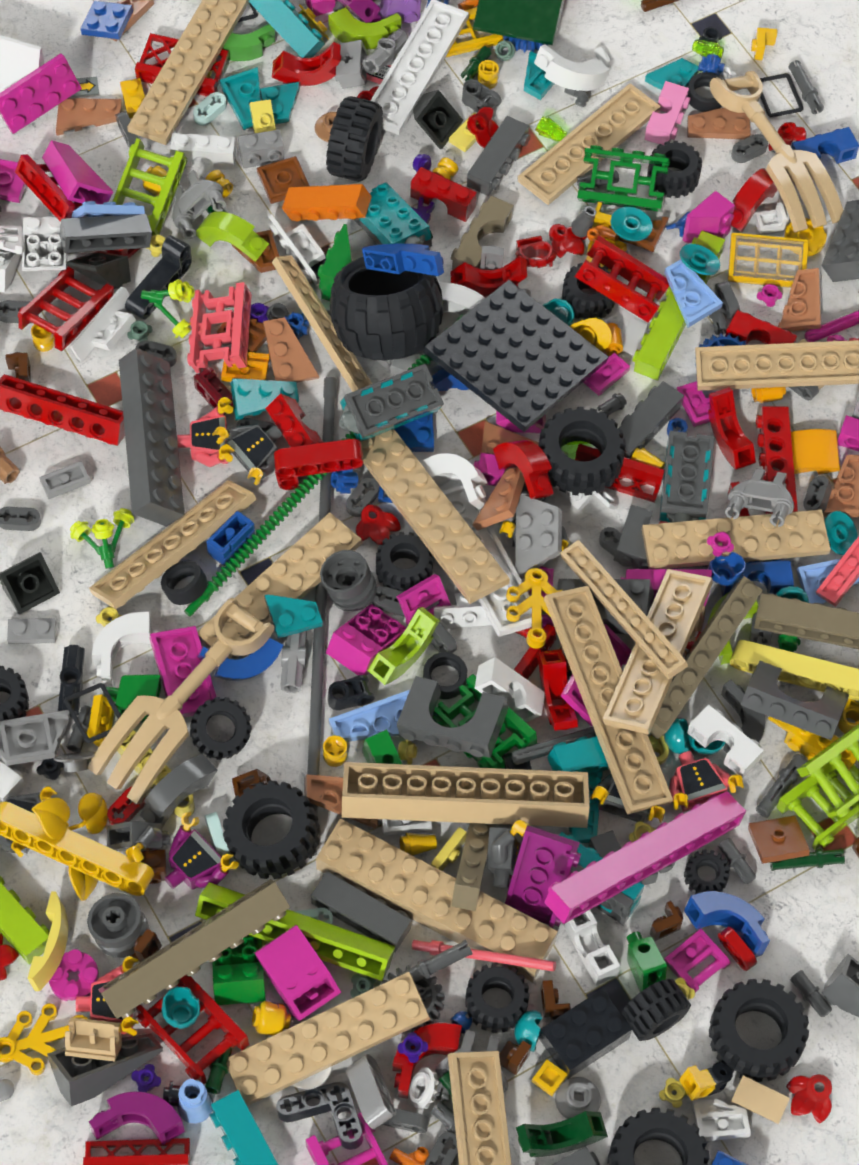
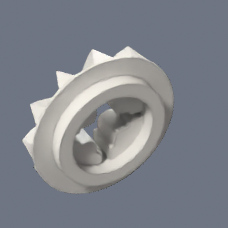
M425 1067L418 1070L410 1083V1102L417 1109H428L430 1103L435 1101V1094L438 1093L436 1091L439 1081L436 1080L437 1073L433 1072L430 1068Z

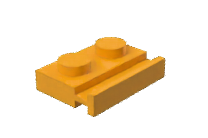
M248 352L247 367L238 368L236 364H233V367H228L224 361L221 380L225 382H231L233 378L266 380L270 360L269 354Z

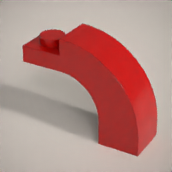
M333 42L322 54L313 58H301L283 51L273 61L272 78L286 84L299 82V86H312L324 83L336 75V66L340 63L342 57L340 54L341 45Z
M765 168L756 171L745 182L732 201L735 207L731 226L740 232L744 231L759 205L767 197L773 198L778 190Z
M520 256L504 267L495 270L478 269L464 262L450 271L451 283L470 288L487 298L508 280L518 286L519 282L527 278V259Z
M728 387L710 393L711 409L708 410L715 439L722 454L735 470L756 463L754 444L745 436L737 419L733 390Z
M529 440L504 442L493 448L499 470L516 467L521 470L530 499L549 497L554 494L547 473L552 467L546 454L537 444Z
M562 649L538 652L541 688L545 692L544 705L549 724L553 725L554 731L577 728L578 719L574 709L560 696L567 685L566 660Z
M434 1023L415 1030L414 1033L428 1044V1050L419 1056L418 1062L429 1055L440 1054L448 1056V1054L456 1052L459 1047L462 1025ZM397 1050L393 1060L392 1071L401 1073H396L394 1088L398 1089L399 1098L408 1099L413 1070L418 1062L411 1063L405 1054H400Z

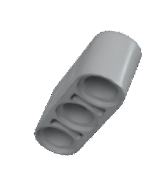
M365 1055L346 1068L360 1111L369 1127L376 1129L396 1115L395 1107L380 1068L371 1055Z

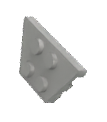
M521 494L516 508L515 569L520 579H523L525 577L524 574L529 569L540 568L548 560L560 555L562 551V510L557 506L537 499H530V497Z
M69 710L0 721V759L6 766L55 758L70 719Z

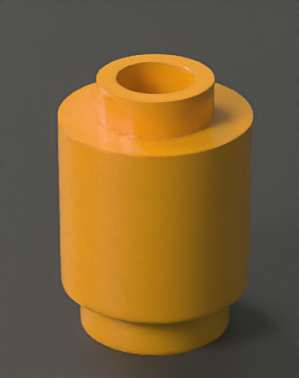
M607 323L611 329L612 340L608 348L602 352L607 356H611L613 353L618 355L623 351L621 329L615 323Z
M751 388L754 402L766 403L782 400L783 395L786 394V388Z

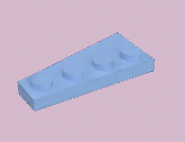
M410 690L329 718V725L333 734L342 737L346 742L365 740L386 729L390 736H398L397 722Z

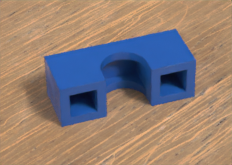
M846 127L793 142L791 148L792 150L815 153L820 160V154H829L839 164L856 159L859 144L851 129Z
M776 559L769 562L750 561L746 563L743 577L745 576L750 581H758L764 584L767 594L776 595L780 589L794 586L791 561ZM721 585L722 597L729 593L734 585Z

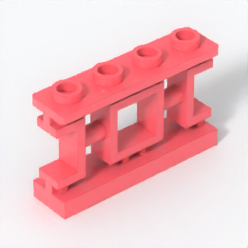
M245 282L236 283V289L234 286L229 287V296L213 298L209 290H206L203 294L200 290H195V297L192 299L193 316L190 318L192 333L189 335L190 353L187 355V361L196 373H201V368L203 371L207 369L208 361L224 359L228 367H233V364H236L238 368L247 367L252 294ZM206 307L208 310L216 309V312L206 314ZM234 307V313L232 310L224 311V309ZM227 322L225 333L211 334V324ZM232 343L231 349L230 347H222V344ZM203 344L205 347L213 346V349L203 350Z

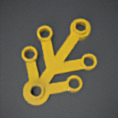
M540 568L529 569L525 574V581L517 587H509L506 594L507 600L514 603L519 601L522 594L532 589L530 597L518 606H510L507 609L506 618L511 622H516L522 614L532 608V629L528 631L526 642L535 649L543 647L546 640V633L542 629L541 609L550 616L544 597L541 596V590L546 594L563 591L556 590L547 582V573Z
M50 1003L44 1005L41 1010L42 1014L28 1037L20 1040L18 1038L23 1029L32 1025L33 1018L28 1011H21L17 1015V1021L8 1036L0 1038V1062L6 1063L14 1060L28 1067L33 1075H40L44 1072L45 1065L42 1059H33L21 1051L31 1048L48 1057V1053L56 1051V1049L45 1043L65 1038V1032L69 1031V1025L43 1033L49 1021L57 1017L58 1012L55 1005ZM47 1009L54 1010L52 1015H45ZM76 1015L73 1017L87 1019V1017L83 1015ZM23 1016L29 1017L26 1023H22L20 1020ZM4 1047H9V1048H10V1052H9V1053H7V1054L1 1053V1051H2V1049H3ZM35 1063L41 1064L39 1070L32 1069Z

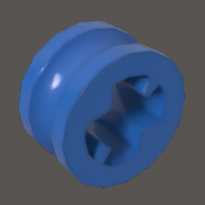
M680 418L670 420L667 428L668 437L670 430L674 431L676 427L681 428V431L678 430L679 432L687 433L688 425L686 421Z

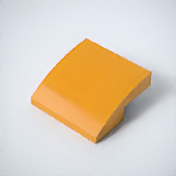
M808 429L791 432L795 474L816 470L818 475L840 471L836 430Z

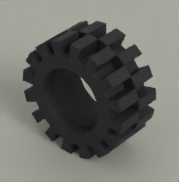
M707 849L702 850L701 854L697 851L694 853V856L691 855L684 871V877H686L685 884H689L688 889L691 892L695 890V894L708 891L722 892L730 876V867L726 866L728 863L726 858L722 860L720 853L717 856L714 855V850L707 853ZM702 866H709L715 870L716 878L712 881H704L698 876V869Z

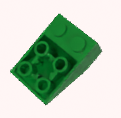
M343 224L341 230L336 232L334 245L332 248L329 247L326 261L320 265L318 270L322 299L330 301L331 288L336 274L344 266L352 262L347 224Z
M247 935L243 938V943L233 949L228 947L221 952L223 955L212 962L214 999L218 1005L266 1001L264 968L254 953L262 948V939Z

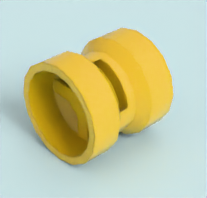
M492 60L482 61L478 66V82L489 89L497 86L498 64Z
M444 157L432 172L451 180V177H454L458 172V166L453 160Z
M213 170L205 178V180L214 181L222 186L223 199L233 190V184L228 179H225V175L220 170Z
M35 324L32 326L31 335L34 347L42 352L51 350L55 345L54 335Z
M333 735L328 737L323 743L324 761L332 767L341 766L347 760V743L340 736Z

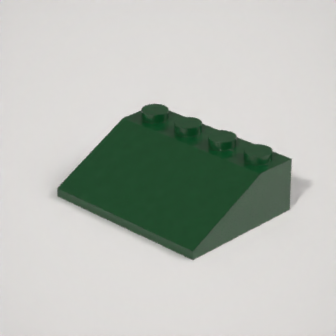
M479 0L473 30L553 45L565 0Z

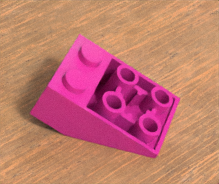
M370 604L333 632L326 654L355 674L367 676L369 674L367 670L377 653L392 646L404 633L406 627L384 613L380 608Z
M297 925L254 952L290 1014L299 1021L341 993L330 972Z

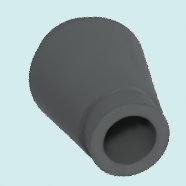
M586 206L573 220L571 230L576 236L585 237L588 229L592 228L596 215V210L593 207Z

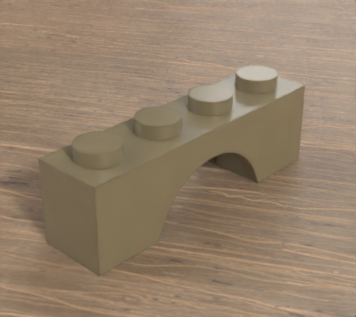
M490 196L487 202L482 203L478 217L473 218L468 233L465 232L463 234L459 248H455L451 254V260H453L452 270L464 262L480 269L482 247L479 244L480 239L491 233H504L513 218L514 205L494 196Z
M469 823L455 881L451 907L476 911L484 869L487 864L490 827L494 826L484 823Z

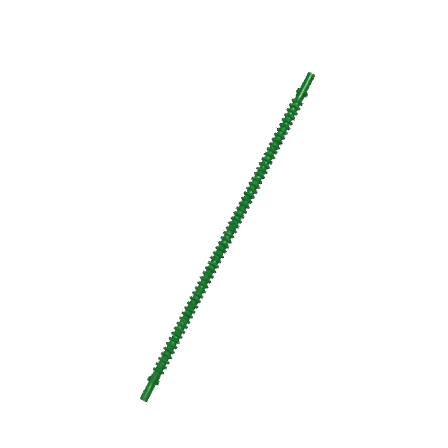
M425 353L424 355L421 354L420 359H416V363H412V368L409 367L407 370L423 364L430 365L431 361L434 360ZM349 431L350 434L345 435L346 439H356L352 431ZM327 473L308 475V479L303 480L304 484L300 483L299 488L294 489L295 493H290L291 497L286 498L287 502H282V507L278 506V511H273V516H269V521H264L265 525H260V530H256V535L252 534V539H247V544L243 543V548L238 549L239 553H234V558H229L230 562L225 563L226 567H221V572L217 571L216 577L212 576V581H208L207 588L202 596L184 610L189 617L205 601H209L214 591H219L218 587H223V582L228 581L227 577L231 578V573H236V568L241 567L240 563L244 564L245 558H250L249 554L254 553L253 549L257 550L258 544H263L262 540L267 539L266 535L270 536L271 530L275 531V526H280V521L283 522L284 517L289 516L288 512H293L292 508H296L297 503L302 502L301 498L305 499V494H310V489L313 490L314 485L319 484L318 480L322 481V476H326Z

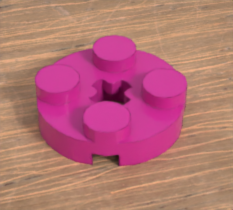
M77 949L64 953L56 972L49 980L51 990L58 998L64 1001L76 1000V997L91 996V983L97 982L99 979L97 964L91 956ZM78 971L79 980H67L69 973Z

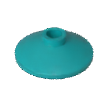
M634 207L617 209L612 214L610 220L613 231L621 238L629 241L646 239L651 234L653 228L650 217L642 210Z
M686 244L681 248L680 258L689 269L703 275H713L719 271L720 261L708 248L698 244Z
M834 511L826 516L824 520L830 548L835 553L844 556L858 538V533L854 522L847 514L841 511Z

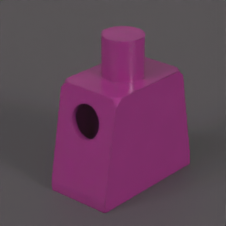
M337 0L362 22L375 23L382 20V17L378 14L381 8L372 0Z

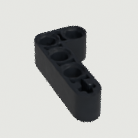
M169 235L162 245V258L130 294L125 303L126 310L144 320L157 307L154 306V303H150L149 300L141 299L142 290H168L169 284L177 279H181L192 263L190 245L172 235Z

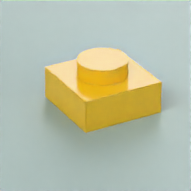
M546 1059L531 1082L553 1097L566 1079L567 1073Z

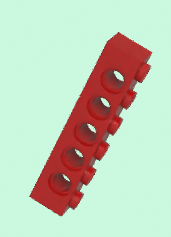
M4 374L0 378V409L4 412L14 413L24 418L78 433L87 438H94L110 445L118 446L125 437L122 410Z
M762 406L760 415H756V428H760L757 445L761 447L762 451L759 454V466H763V470H765L763 480L773 482L777 472L787 473L784 483L794 502L792 512H798L789 407ZM764 511V514H773V512Z

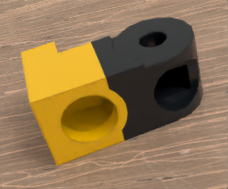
M717 1062L712 1068L701 1071L694 1065L686 1069L679 1081L690 1100L694 1101L723 1091L727 1082L732 1079L733 1072L728 1065L722 1062Z

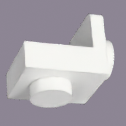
M782 202L777 203L776 210L755 212L754 219L759 234L784 231L786 222L789 221V214L787 209H784Z

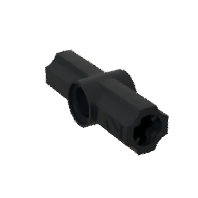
M78 645L64 647L62 671L59 675L61 683L58 711L68 710L64 699L83 689L82 677L85 648ZM70 679H76L73 683H67ZM80 697L69 701L76 715H79Z

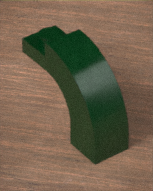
M584 1111L572 1118L553 1124H522L516 1127L519 1145L523 1153H529L530 1157H545L573 1151L608 1137L601 1112Z

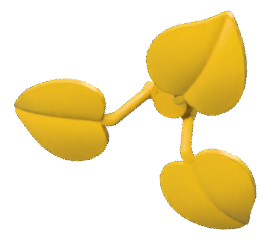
M87 793L82 796L78 804V813L83 821L68 827L69 824L67 822L70 817V809L63 799L49 798L32 808L44 832L51 839L62 838L66 833V828L75 830L85 825L90 834H97L105 828L108 820L106 802L101 795L96 793ZM69 867V877L74 890L80 900L84 901L95 889L98 879Z

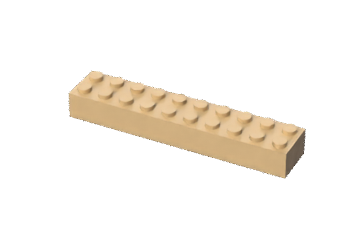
M344 762L342 818L513 825L516 821L522 820L531 826L587 828L590 807L588 772Z
M341 818L316 857L317 870L323 873L328 871L331 874L337 873L341 875L348 884L362 887L367 892V895L374 899L376 897L381 898L388 904V907L395 911L401 910L405 912L410 919L458 944L466 940L471 949L546 960L556 942L557 930L480 891L476 911L451 907L456 881L455 877ZM508 965L509 970H512L513 967L518 970L517 975L522 974L525 979L532 983L540 969Z

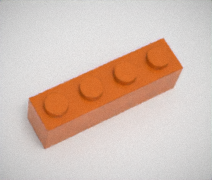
M363 184L289 187L282 209L291 221L296 222L300 220L318 221L324 219L365 218L372 196Z

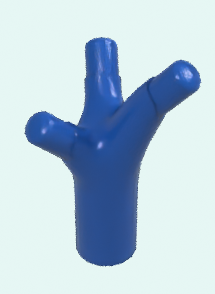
M687 212L677 222L666 226V229L678 228L680 237H683L687 215L690 212Z

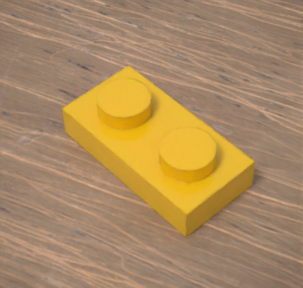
M140 78L120 82L126 112L130 119L133 118L145 98Z
M102 694L95 695L93 698L87 730L89 738L112 728L114 711L107 698ZM105 737L92 743L100 747Z

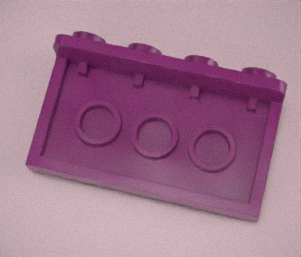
M527 825L505 904L539 922L548 924L553 929L555 926L559 927L561 924L560 919L544 902L549 893L548 888L556 881L562 882L567 879L572 873V868H577L581 858V853L577 852L580 842Z

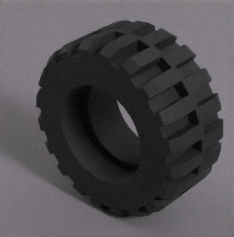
M353 96L344 98L340 103V107L337 109L327 145L326 168L331 175L357 182L367 178L377 154L380 134L382 132L383 110L379 103Z
M577 407L576 410L568 408L564 409L562 414L561 412L554 414L553 418L544 424L538 446L546 454L552 467L547 473L553 487H560L559 491L564 493L569 491L572 492V495L579 496V493H584L587 496L592 495L593 491H596V493L602 492L605 486L610 487L614 483V480L620 475L626 447L625 440L623 439L624 434L620 428H617L618 424L614 419L609 420V415L604 412L600 414L597 412V409L590 408V410H586L584 407ZM583 441L595 446L601 455L591 461H576L565 455L561 448L570 442Z
M268 781L267 785H264L263 782L256 783L255 788L250 789L247 787L244 789V794L241 797L237 795L232 800L234 803L233 807L229 806L225 814L228 819L225 818L223 820V829L225 830L223 833L224 841L231 854L234 855V859L239 863V866L242 869L245 868L247 873L253 876L258 874L262 879H268L269 875H272L274 879H280L282 874L285 873L290 876L295 873L294 869L297 867L302 869L306 865L305 860L307 858L312 859L315 851L313 847H318L320 841L318 837L321 833L318 823L319 819L308 798L297 787L292 788L286 782H281V785H279L277 781ZM274 814H284L292 818L291 829L280 842L269 846H260L252 843L253 830L265 817Z
M748 979L746 985L743 982H739L734 985L733 989L726 990L715 1006L709 1027V1037L712 1038L710 1046L712 1051L718 1052L716 1059L719 1062H725L732 1072L737 1071L741 1073L739 1078L751 1076L756 1082H762L764 1077H767L768 1081L775 1080L779 1074L783 1076L788 1073L790 1068L794 1067L798 1062L809 1037V1030L807 1029L809 1024L808 1016L803 1015L805 1008L802 1003L794 1001L796 995L792 991L789 993L783 991L785 986L779 983L777 986L770 985L771 980L763 979L762 983H757L756 979ZM751 1011L767 1014L775 1020L780 1028L782 1035L780 1043L771 1049H756L749 1046L737 1033L735 1027L737 1018L741 1014Z
M652 1108L649 1113L645 1109L638 1111L635 1117H628L624 1121L623 1126H619L610 1146L607 1163L609 1165H635L634 1154L637 1147L649 1140H660L673 1146L682 1159V1165H708L710 1155L709 1151L705 1149L707 1145L705 1137L699 1136L698 1132L700 1129L695 1123L692 1126L687 1123L688 1117L683 1114L680 1118L674 1116L675 1110L668 1108L666 1113L660 1112V1108Z

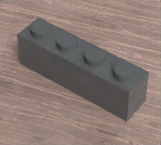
M506 116L467 173V187L487 196L491 194L493 189L497 190L502 176L508 174L512 161L518 159L521 148L526 146L530 140V135L528 134L529 125Z
M147 214L61 219L59 235L64 253L150 248L152 231Z
M662 381L658 387L654 386L650 390L645 401L641 400L636 405L631 415L628 414L624 417L619 428L624 434L623 439L626 445L625 458L631 459L636 448H644L682 408L684 399L682 393Z
M327 871L311 894V904L318 908L328 909L333 917L364 935L395 946V953L411 929V919H409L405 912L393 910L381 898L376 897L374 899L367 895V892L362 887L348 884L345 878L337 873L331 874Z

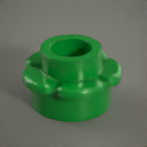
M781 634L778 637L779 648L794 652L800 645L801 640L798 637Z

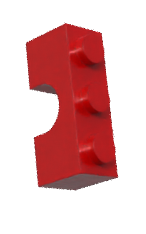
M420 167L411 180V198L419 200L422 197L424 198V204L427 205L430 204L433 198L439 199L446 205L447 214L466 222L476 208L477 192L423 167Z
M739 310L734 315L725 335L727 337L730 333L731 338L739 336V341L746 340L747 344L753 340L761 341L764 344L795 343L797 335L792 334L790 331L783 330L772 325L770 322L762 321L749 313Z
M280 394L265 408L290 447L324 443L318 433L310 429L302 421L306 415L295 399Z

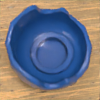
M731 552L728 556H716L709 564V570H712V580L724 586L735 585L743 577L746 568L744 558L736 552Z

